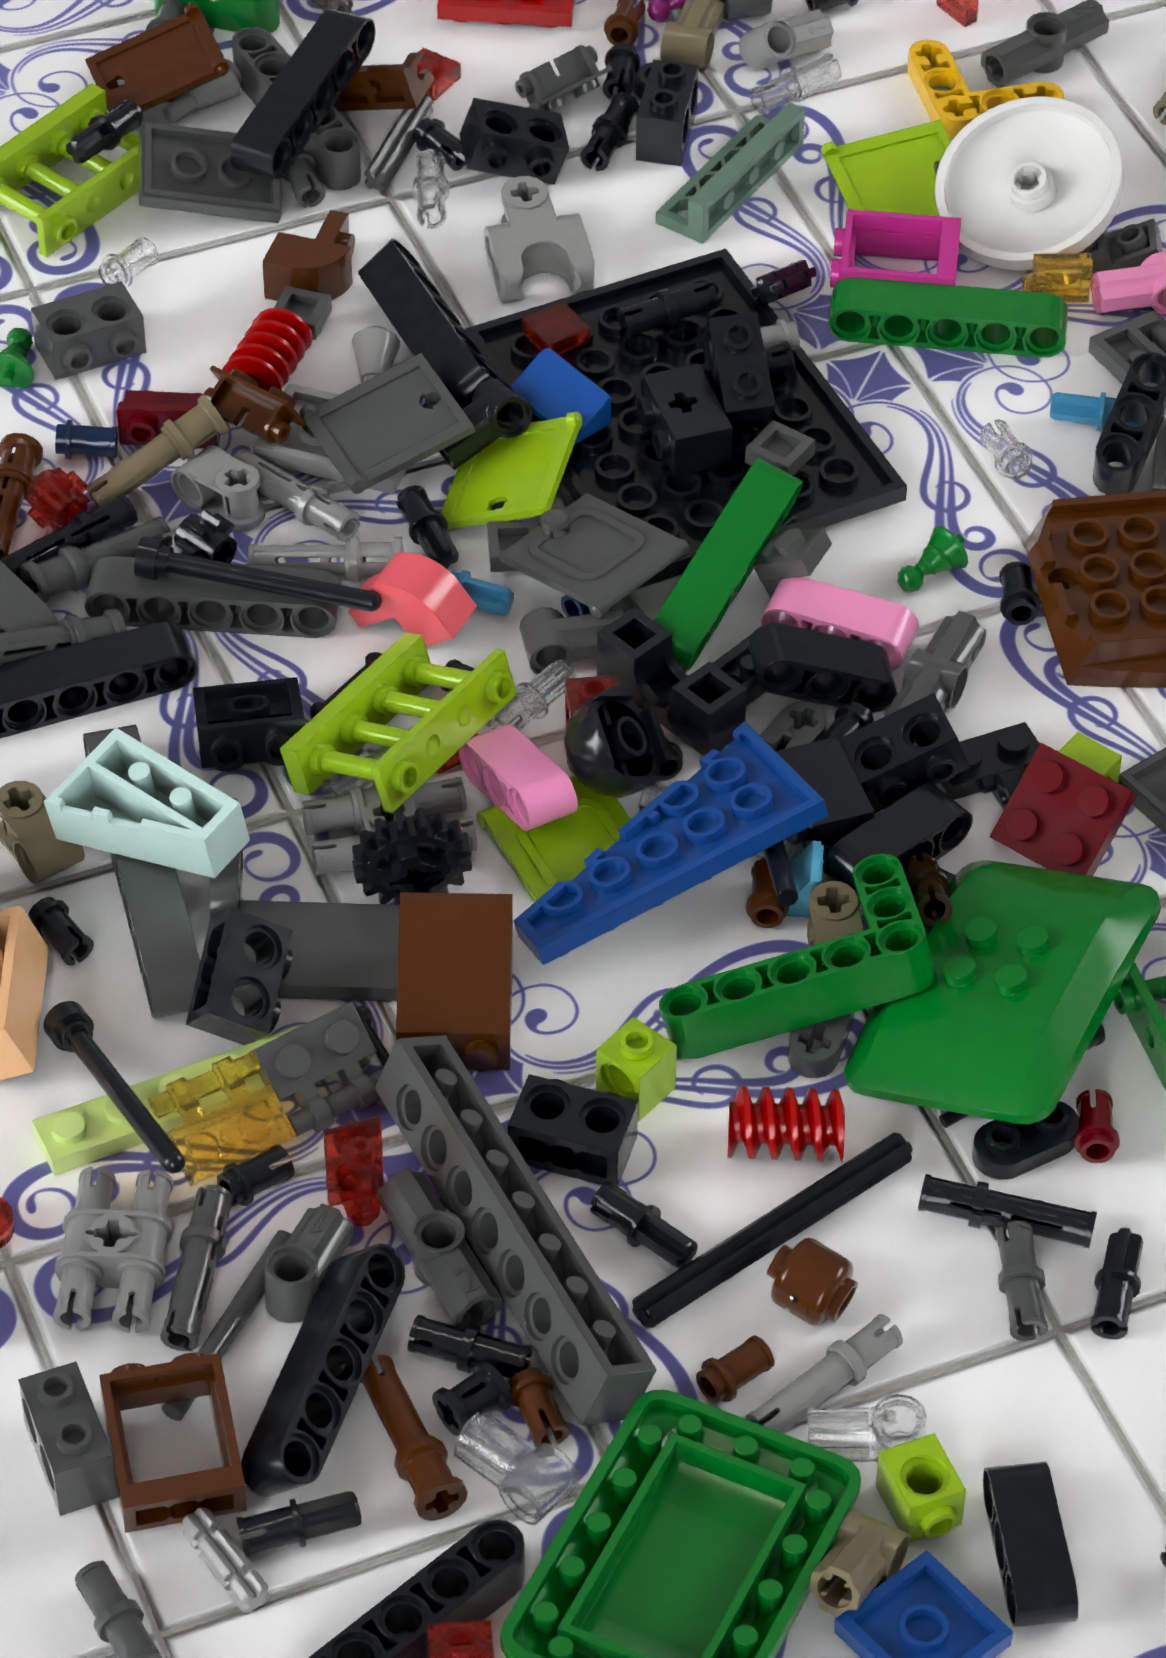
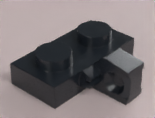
M1026 722L960 741L970 768L940 784L947 795L953 800L979 792L984 794L992 792L1004 810L1040 743Z

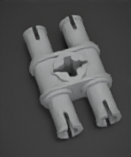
M455 777L438 782L424 783L395 811L401 810L405 816L413 817L417 808L424 809L425 817L434 815L438 811H443L444 813L466 811V794L462 778ZM354 786L352 790L348 791V795L301 802L303 823L307 836L354 828L355 833L358 832V835L346 838L311 842L316 876L354 870L352 845L361 844L359 838L361 830L375 832L374 820L377 818H381L388 823L395 820L394 812L384 811L377 787L361 789L360 786ZM472 816L457 819L460 821L462 832L468 833L471 852L477 851V835Z
M88 1167L79 1174V1187L75 1208L71 1209L63 1220L62 1228L65 1233L62 1254L56 1259L54 1268L61 1283L56 1308L53 1312V1320L58 1326L71 1330L73 1314L77 1313L76 1330L85 1329L91 1323V1309L95 1288H118L112 1323L117 1329L130 1333L132 1315L137 1316L135 1333H140L149 1328L153 1293L165 1280L166 1269L163 1265L166 1244L171 1240L173 1233L172 1224L167 1217V1210L174 1181L168 1173L156 1170L154 1188L150 1187L151 1169L144 1170L137 1175L133 1210L110 1209V1204L116 1184L115 1175L111 1171L99 1167L96 1185L92 1184L94 1170L93 1167Z

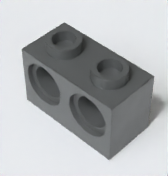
M122 281L31 308L34 344L55 380L146 353L144 318Z
M77 1361L18 1379L24 1422L59 1515L61 1516L118 1498L113 1454Z

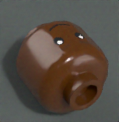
M813 1238L803 1239L793 1249L784 1244L776 1253L766 1273L774 1279L771 1288L772 1301L813 1326L820 1325L827 1319L835 1323L849 1305L858 1287V1282L852 1279L854 1270L852 1262Z

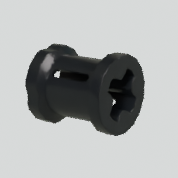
M482 1361L475 1365L473 1374L450 1389L441 1387L432 1394V1402L440 1420L454 1436L460 1438L469 1435L472 1431V1425L495 1410L504 1412L513 1405V1398L506 1381L500 1372L487 1361Z

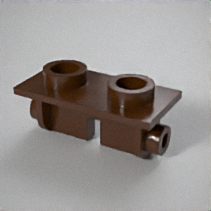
M213 365L210 367V371L219 381L214 388H208L203 395L217 408L224 421L237 426L246 411H248L249 414L241 424V427L269 443L284 442L290 435L291 422L305 427L306 422L294 409L296 401L284 391L276 387H271L269 391L257 387L258 383L252 377L235 368L231 373H228Z

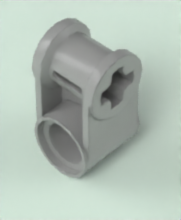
M215 445L206 447L171 474L170 482L177 497L186 506L197 509L200 512L206 509L213 515L216 513L220 514L235 525L234 531L253 529L264 520L265 509L263 503L258 500L257 489L261 482L258 470L254 466L243 463L227 454L220 447Z

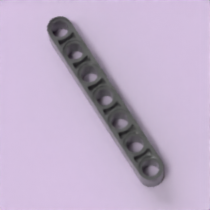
M136 724L118 727L124 733L141 742ZM115 728L83 734L85 756L87 757ZM110 853L151 1015L154 1019L189 1012L200 965V957L176 869Z

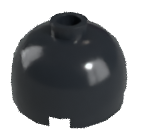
M614 686L588 698L577 707L565 727L564 748L568 767L581 783L596 794L621 798L645 790L662 780L664 775H659L660 767L668 764L669 752L666 737L656 715L650 708L641 711L631 701L637 695L629 689Z

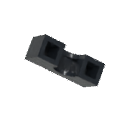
M636 607L598 632L597 677L610 687L617 686L631 690L637 695L631 701L643 711L650 708L663 727L702 756H705L712 749L720 751L734 741L732 732L746 721L747 688L710 661L689 676L686 675L674 658L672 634Z

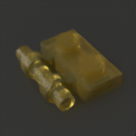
M252 1052L234 1060L230 1056L212 1063V1070L190 1080H187L185 1077L178 1078L166 1084V1091L148 1098L151 1111L157 1119L176 1111L184 1122L183 1125L170 1130L167 1135L185 1158V1165L182 1171L190 1187L222 1173L224 1166L230 1162H235L239 1165L267 1151L271 1146L285 1144L296 1136L272 1085L250 1093L244 1080L261 1071L258 1060ZM222 1090L230 1103L205 1114L199 1100Z

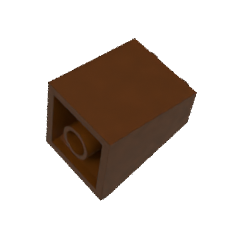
M400 892L396 1041L398 1038L446 1035L466 1069L477 1071L510 1070L513 983V894Z

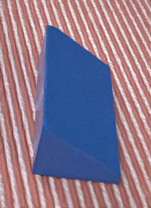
M550 348L540 352L511 386L531 405L533 414L542 421L566 417L567 413L578 411L582 417V427L579 430L575 444L611 424V397L609 394Z

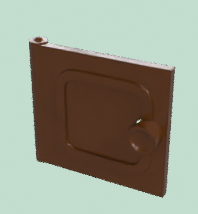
M189 3L184 8L185 14L84 59L96 86L105 90L108 112L112 111L113 108L124 100H128V103L131 101L135 102L144 112L228 73L229 66L198 4ZM117 80L125 81L124 85H119Z

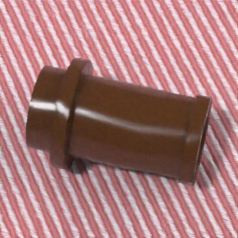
M636 0L618 1L614 14L610 15L604 24L605 35L611 44L627 43L631 45L637 40L640 31L639 22L646 11L643 0L638 2L636 9L633 7Z
M762 858L754 863V867L751 868L752 893L747 898L745 908L747 915L755 925L762 928H773L780 925L788 915L789 906L778 904L766 859Z
M753 1335L721 1358L715 1359L711 1357L703 1361L701 1370L696 1374L698 1387L702 1394L712 1403H718L719 1401L730 1402L736 1398L739 1388L761 1373L767 1372L774 1367V1357L764 1340Z
M528 1368L514 1375L509 1381L513 1406L519 1407L532 1436L534 1446L539 1449L552 1447L547 1436L545 1424L550 1426L557 1444L563 1442L569 1436L570 1428L564 1421L552 1394L554 1389L552 1378L549 1375L543 1374L539 1368Z

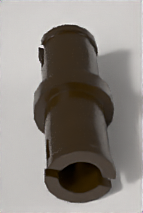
M921 852L923 862L919 863L915 853L906 860L904 873L921 920L926 925L935 926L933 916H938L939 923L942 925L950 919L953 910L949 898L950 885L948 879L939 870L937 860L931 854Z

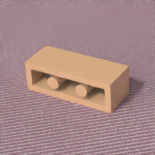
M21 905L0 910V1080L34 1072L49 947Z

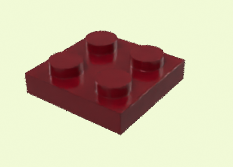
M1040 743L989 837L1046 869L1093 876L1138 794L1055 749Z

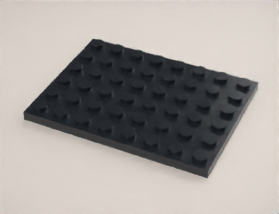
M726 248L465 328L498 377L510 386L540 352L550 348L611 397V424L574 445L561 483L574 501L588 493L688 543L690 553L683 559H677L637 589L684 573L751 465L745 463L746 447L773 420L815 439V454L794 475L804 481L802 489L777 533H783L794 528L800 530L824 528L906 501V483L801 346L799 350L792 351L795 360V371L770 377L775 408L767 426L733 430L731 465L674 477L666 459H659L653 445L652 431L649 426H642L637 412V398L643 396V375L699 363L704 364L705 359L701 337L708 318L757 312L760 327L774 325L777 319H779L769 304H762L759 296H752L751 288L754 287L753 283ZM705 279H709L712 282L710 287H715L719 306L716 309H710L681 319L678 326L668 329L663 325L634 335V337L629 339L624 336V331H621L617 318V310L620 308H627L653 299L656 292L668 289L670 292L700 283ZM532 413L531 422L542 421Z

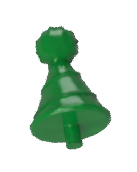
M13 328L6 337L8 347L0 352V386L28 388L34 380V371L27 359L26 353L33 344L32 334L24 328Z
M942 526L934 527L930 540L922 551L919 562L915 566L907 565L902 567L897 573L899 586L904 591L913 593L920 590L926 575H935L947 570L952 571L955 568H965L969 561L967 552L962 545L965 542L964 538L960 534L955 536L951 531Z

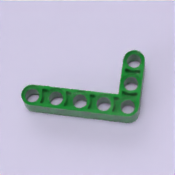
M875 854L862 859L853 869V879L868 929L681 984L663 994L659 1001V1010L669 1040L677 1045V1056L683 1059L702 1058L911 996L930 987L936 979V970L926 931L899 859L891 854Z

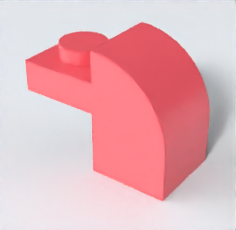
M402 552L396 553L381 573L370 577L360 587V589L375 591L380 595L382 599L380 608L374 612L351 608L348 613L359 627L395 617L405 632L423 635L425 645L429 646L454 639L477 605L457 578L444 566L426 556Z

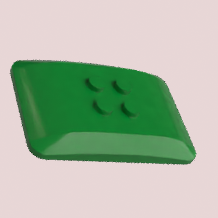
M981 860L963 867L949 883V898L953 906L950 919L940 925L938 916H933L935 926L923 923L936 970V979L933 984L920 993L873 1007L847 1060L844 1074L848 1087L853 1092L863 1096L1015 1124H1032L1045 1119L1056 1108L1160 914L1161 903L1156 890L1151 886L1140 883Z
M664 1389L651 1390L642 1394L634 1402L505 1619L500 1632L501 1651L506 1658H775L811 1592L808 1588L812 1572L833 1548L840 1525L847 1513L853 1508L859 1496L862 1480L859 1469L852 1461L841 1455L682 1394Z

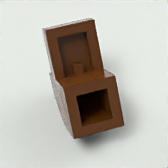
M330 210L315 239L278 232L262 261L264 298L278 301L285 286L331 295V301L343 295L353 283L352 256L355 248V235L349 233V213Z

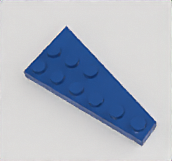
M744 721L732 732L734 741L721 752L712 749L699 760L701 769L689 780L673 782L618 830L620 839L606 851L597 848L584 859L586 869L572 881L556 883L514 920L518 937L540 963L545 965L828 817L824 799Z

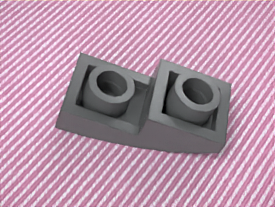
M1154 218L1138 224L1128 225L1112 233H1109L1106 228L1083 251L1060 262L1061 268L1064 273L1091 275L1100 271L1140 266L1147 257L1163 252L1161 233Z

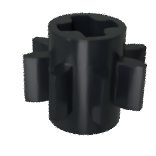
M206 509L202 511L200 516L192 514L186 517L179 524L175 532L174 543L183 550L180 554L231 563L237 552V542L229 536L235 525L220 514L216 513L213 515Z

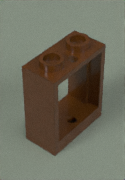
M190 1352L175 1357L171 1362L145 1366L141 1363H128L116 1367L111 1373L99 1375L101 1399L109 1445L114 1458L117 1490L125 1533L181 1523L186 1515L192 1514L201 1507L211 1510L214 1516L246 1511V1486L220 1353L206 1356L203 1353ZM209 1395L222 1467L133 1483L120 1411Z

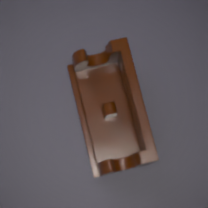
M422 52L409 53L403 64L361 65L333 106L337 111L417 109L434 81V76L431 69H422L417 74V65L423 57Z

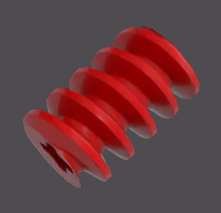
M269 308L261 311L245 332L244 337L238 343L237 348L230 355L228 362L223 366L222 370L231 373L235 368L252 377L258 383L257 387L269 391L271 387H276L282 390L288 383L290 375L296 370L298 363L305 356V352L311 346L313 336L310 326L303 318L283 308Z
M740 1086L733 1102H729L727 1158H732L738 1143L743 1142L749 1159H755L761 1144L766 1143L772 1160H778L784 1145L789 1144L795 1161H801L807 1146L813 1145L818 1162L825 1161L830 1146H836L840 1161L843 1162L845 1106L838 1089H832L825 1105H821L815 1088H809L803 1103L798 1104L793 1088L786 1087L780 1102L775 1103L770 1087H762L758 1099L754 1103L751 1100L748 1088Z

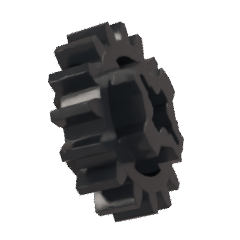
M417 808L413 817L405 816L401 810H397L394 812L395 820L388 823L381 818L375 819L376 831L361 830L359 833L361 844L352 845L355 881L357 884H362L363 892L367 897L378 893L380 904H387L393 898H398L400 902V892L449 893L448 885L462 886L465 883L463 872L471 871L472 869L470 858L472 852L468 833L462 832L460 821L457 819L446 823L443 811H438L431 818L425 817L423 808Z

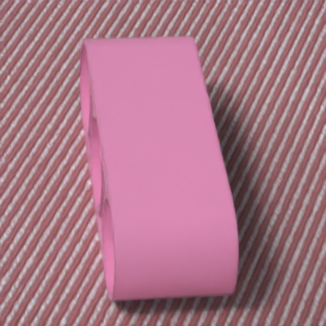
M806 577L780 580L760 620L761 626L771 623L785 624L882 646L887 652L891 671H895L901 666L919 628V622L915 614L903 605Z
M507 723L476 735L458 750L462 768L471 783L525 832L577 811L576 792L568 775L512 724Z

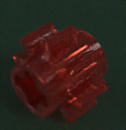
M57 467L55 470H45L39 473L28 487V496H26L25 500L32 508L27 514L42 529L50 525L55 531L70 523L72 515L80 511L87 512V504L90 499L83 492L88 485L74 471L66 474L60 467Z

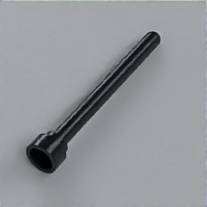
M142 536L136 550L134 561L135 577L156 581L159 576L168 577L170 573L369 612L378 610L382 603L380 595L375 591L174 553L173 547L166 546L165 541L162 539Z
M65 1001L55 1005L47 1013L43 1022V1028L47 1036L58 1049L75 1052L164 1170L173 1174L180 1172L185 1165L183 1154L93 1040L94 1023L91 1017L77 1002Z

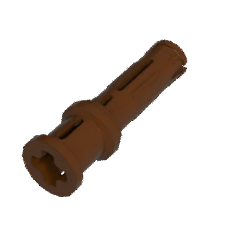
M24 433L7 434L0 442V559L8 556L22 502L34 490V468L40 465L44 454L40 442Z
M377 1355V1361L383 1371L379 1374L371 1358L361 1383L364 1385L397 1451L394 1467L399 1477L409 1482L415 1494L413 1505L419 1517L424 1520L445 1518L461 1508L466 1501L468 1495L466 1486L460 1478L453 1476L446 1463L448 1452L444 1443L428 1434L395 1369L392 1358L388 1355Z

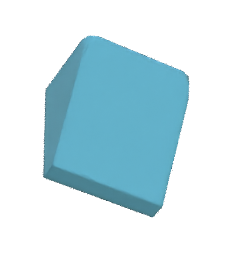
M812 841L790 863L799 897L795 904L789 906L787 916L811 918L809 895L813 888L822 881L824 845H821V841Z

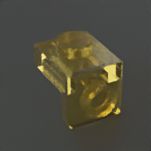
M1091 253L1033 254L1032 273L1023 274L1022 291L1055 294L1061 297L1065 303H1089L1093 270Z

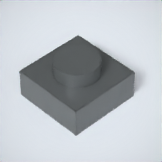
M285 286L274 308L292 311L303 318L310 326L313 336L312 340H316L332 311L331 295Z
M773 420L746 447L745 463L752 466L759 457L794 476L815 454V439Z
M538 520L487 522L490 572L519 571L501 562L500 553L538 527Z

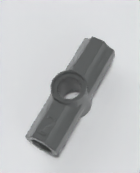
M1086 0L1059 14L1052 12L1033 14L1027 20L1026 31L982 52L981 66L985 70L987 80L996 87H1000L1032 71L1038 73L1055 72L1062 67L1065 54L1108 33L1109 19L1103 11V6L1096 0Z
M958 611L956 615L946 616L926 649L918 648L914 651L904 673L902 688L894 698L884 717L932 693L935 694L943 711L945 708L954 709L965 689L969 669L986 640L987 630L981 627L975 616Z
M407 1168L390 1175L389 1180L378 1189L377 1199L413 1257V1269L416 1277L422 1283L431 1286L455 1326L467 1328L470 1324L480 1327L488 1324L490 1318L501 1310L502 1298L466 1242L465 1228L462 1220L445 1209L423 1172H413Z

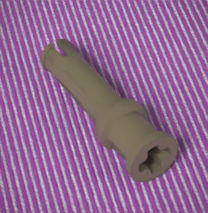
M205 395L197 399V406L175 421L170 419L165 421L163 427L160 428L161 434L118 463L110 471L86 485L84 488L94 503L100 507L116 499L121 494H130L180 458L184 461L194 457V450L217 433L224 435L229 432L227 424Z

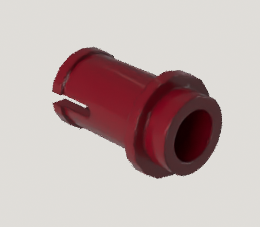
M1095 1089L1096 1107H1091L1090 1090H1085L1076 1098L1079 1130L1074 1135V1146L1084 1160L1091 1163H1103L1114 1156L1120 1144V1136L1117 1130L1113 1128V1099L1106 1091Z

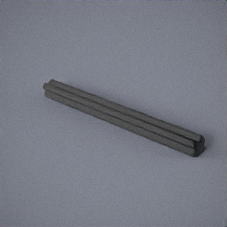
M891 1133L633 1298L632 1312L635 1318L646 1328L658 1325L911 1162L913 1148L910 1142L906 1141L900 1133Z

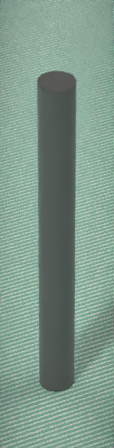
M284 1230L276 1232L199 1349V1353H203L206 1356L220 1353L221 1359L223 1358L265 1293V1261L267 1255L273 1249L286 1243L291 1235L289 1232ZM196 1398L164 1403L162 1411L167 1417L181 1421Z

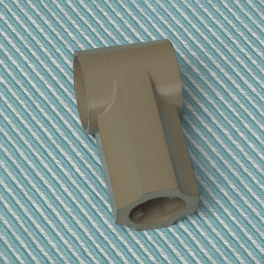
M686 0L676 22L668 21L660 47L661 61L674 60L685 64L699 65V69L707 70L713 54L715 35L724 18L725 3L720 0Z
M851 1509L840 1525L833 1548L812 1572L808 1589L815 1595L819 1608L837 1617L848 1610L856 1611L879 1581L883 1583L899 1571L909 1547L910 1534Z

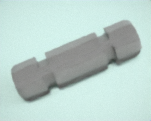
M201 1507L192 1514L186 1515L181 1522L183 1536L193 1549L201 1550L199 1553L200 1558L225 1590L232 1591L230 1597L241 1611L250 1613L258 1606L264 1605L269 1599L268 1584L258 1571L250 1570L251 1562L228 1532L218 1528L221 1523L211 1510Z

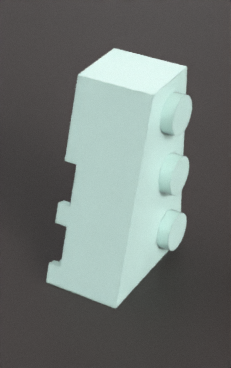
M115 728L44 801L57 840L215 878L250 841L241 805L238 801L118 728Z

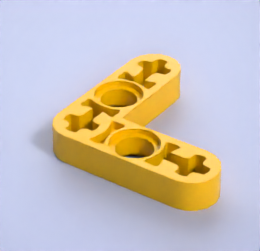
M921 40L912 44L909 49L907 70L931 122L941 119L951 139H954L977 116L997 105L1027 97H1055L1061 99L1065 97L1064 91L1056 84L1050 82H1032L969 92L946 45L935 40ZM933 87H946V88H950V89H952V90H949V91H938V90H934V89H932V88H933Z

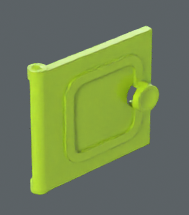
M941 119L836 146L834 142H828L821 147L822 155L848 209L940 216L936 205L935 181L940 161L951 143V139Z
M576 411L567 413L566 417L531 422L521 435L508 439L498 438L458 467L441 513L447 520V530L487 524V522L516 521L521 518L540 516L550 510L579 430L582 427L581 414ZM504 502L502 508L492 510V505Z
M575 775L569 777L576 792L577 811L525 832L496 805L476 813L481 829L489 831L534 902L556 883L572 881L586 869L584 859L597 848L604 851L608 850L620 839L618 830L631 820L616 797L596 794L581 783Z

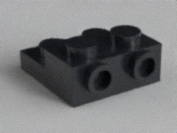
M297 677L193 688L202 769L213 768L217 771H233L241 768L244 764L266 762L273 766L285 765L280 748L305 726Z

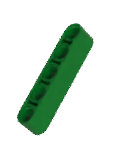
M851 277L842 279L834 285L828 325L829 330L835 337L847 342L1045 358L1059 354L1065 347L1068 308L1061 297L1051 293Z
M759 457L748 470L654 618L656 623L672 634L674 658L680 667L688 671L697 661L754 570L753 563L772 536L777 533L791 511L804 483L801 479Z

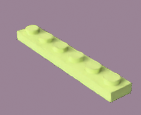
M300 1026L136 1083L130 1087L167 1135L271 1098L248 1052ZM368 1056L358 1061L361 1066L370 1063L371 1059ZM107 1094L32 1120L34 1137L54 1176L144 1144Z

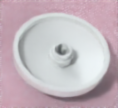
M1020 98L985 111L968 123L951 141L940 161L936 175V205L941 217L961 218L959 248L975 260L992 267L1007 270H1032L1048 267L1063 262L1083 251L1109 226L1116 215L1124 193V162L1113 133L1106 123L1091 110L1061 98Z

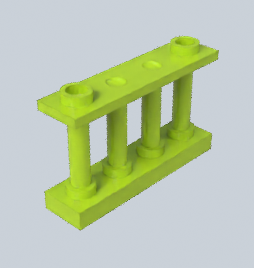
M93 83L0 146V204L37 224L39 253L46 258L139 192V136L132 132L123 136L118 145L128 152L114 162L96 154L85 163H77L96 174L81 185L51 169L52 166L64 158L74 162L72 156L66 152V144L75 135L89 127L91 118L98 114H107L105 90ZM34 180L63 198L49 208H45L19 193L18 190Z
M406 632L280 748L293 791L311 795L334 773L375 781L384 811L393 813L517 695L505 650L495 649L473 671L431 664L423 635ZM428 685L453 689L442 700L417 696ZM397 714L422 718L410 730L386 725ZM366 743L390 748L378 760L354 755Z

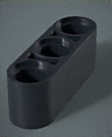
M1144 353L1134 359L1096 445L1093 481L1097 489L1106 495L1129 493L1133 490L1166 415V357L1160 353ZM1151 382L1159 386L1150 387L1142 383ZM1136 422L1142 426L1132 427L1125 423ZM1119 462L1126 466L1112 467L1108 463Z
M778 623L763 625L750 635L748 644L757 683L765 692L838 708L842 705H848L850 702H857L864 705L871 713L887 709L897 696L887 652L882 646Z
M932 782L924 783L836 842L824 859L823 872L834 881H840L849 885L857 894L853 879V869L862 859L875 854H891L899 859L903 870L905 859L915 853L918 862H923L921 852L931 854L938 860L956 848L965 839L972 827L973 815Z
M1047 1462L984 1468L983 1494L1012 1626L1020 1627L1077 1621V1586L1051 1472Z

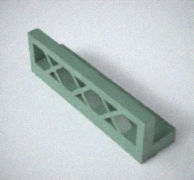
M789 102L771 120L756 115L656 211L655 223L703 244L803 146L805 108ZM688 210V218L682 217L677 213Z

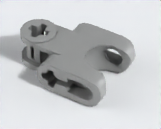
M519 176L507 181L501 189V200L505 211L502 216V224L486 226L484 228L487 261L500 302L523 300V282L530 276L538 273L558 275L566 281L571 292L594 289V256L580 214L556 216L548 188L538 178Z

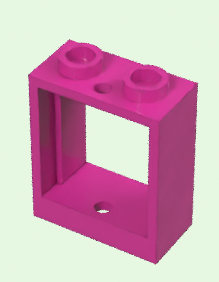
M847 209L845 228H836L833 256L841 257V259L832 258L830 287L834 288L838 281L851 277L955 285L961 218ZM855 255L938 261L937 274L854 267Z

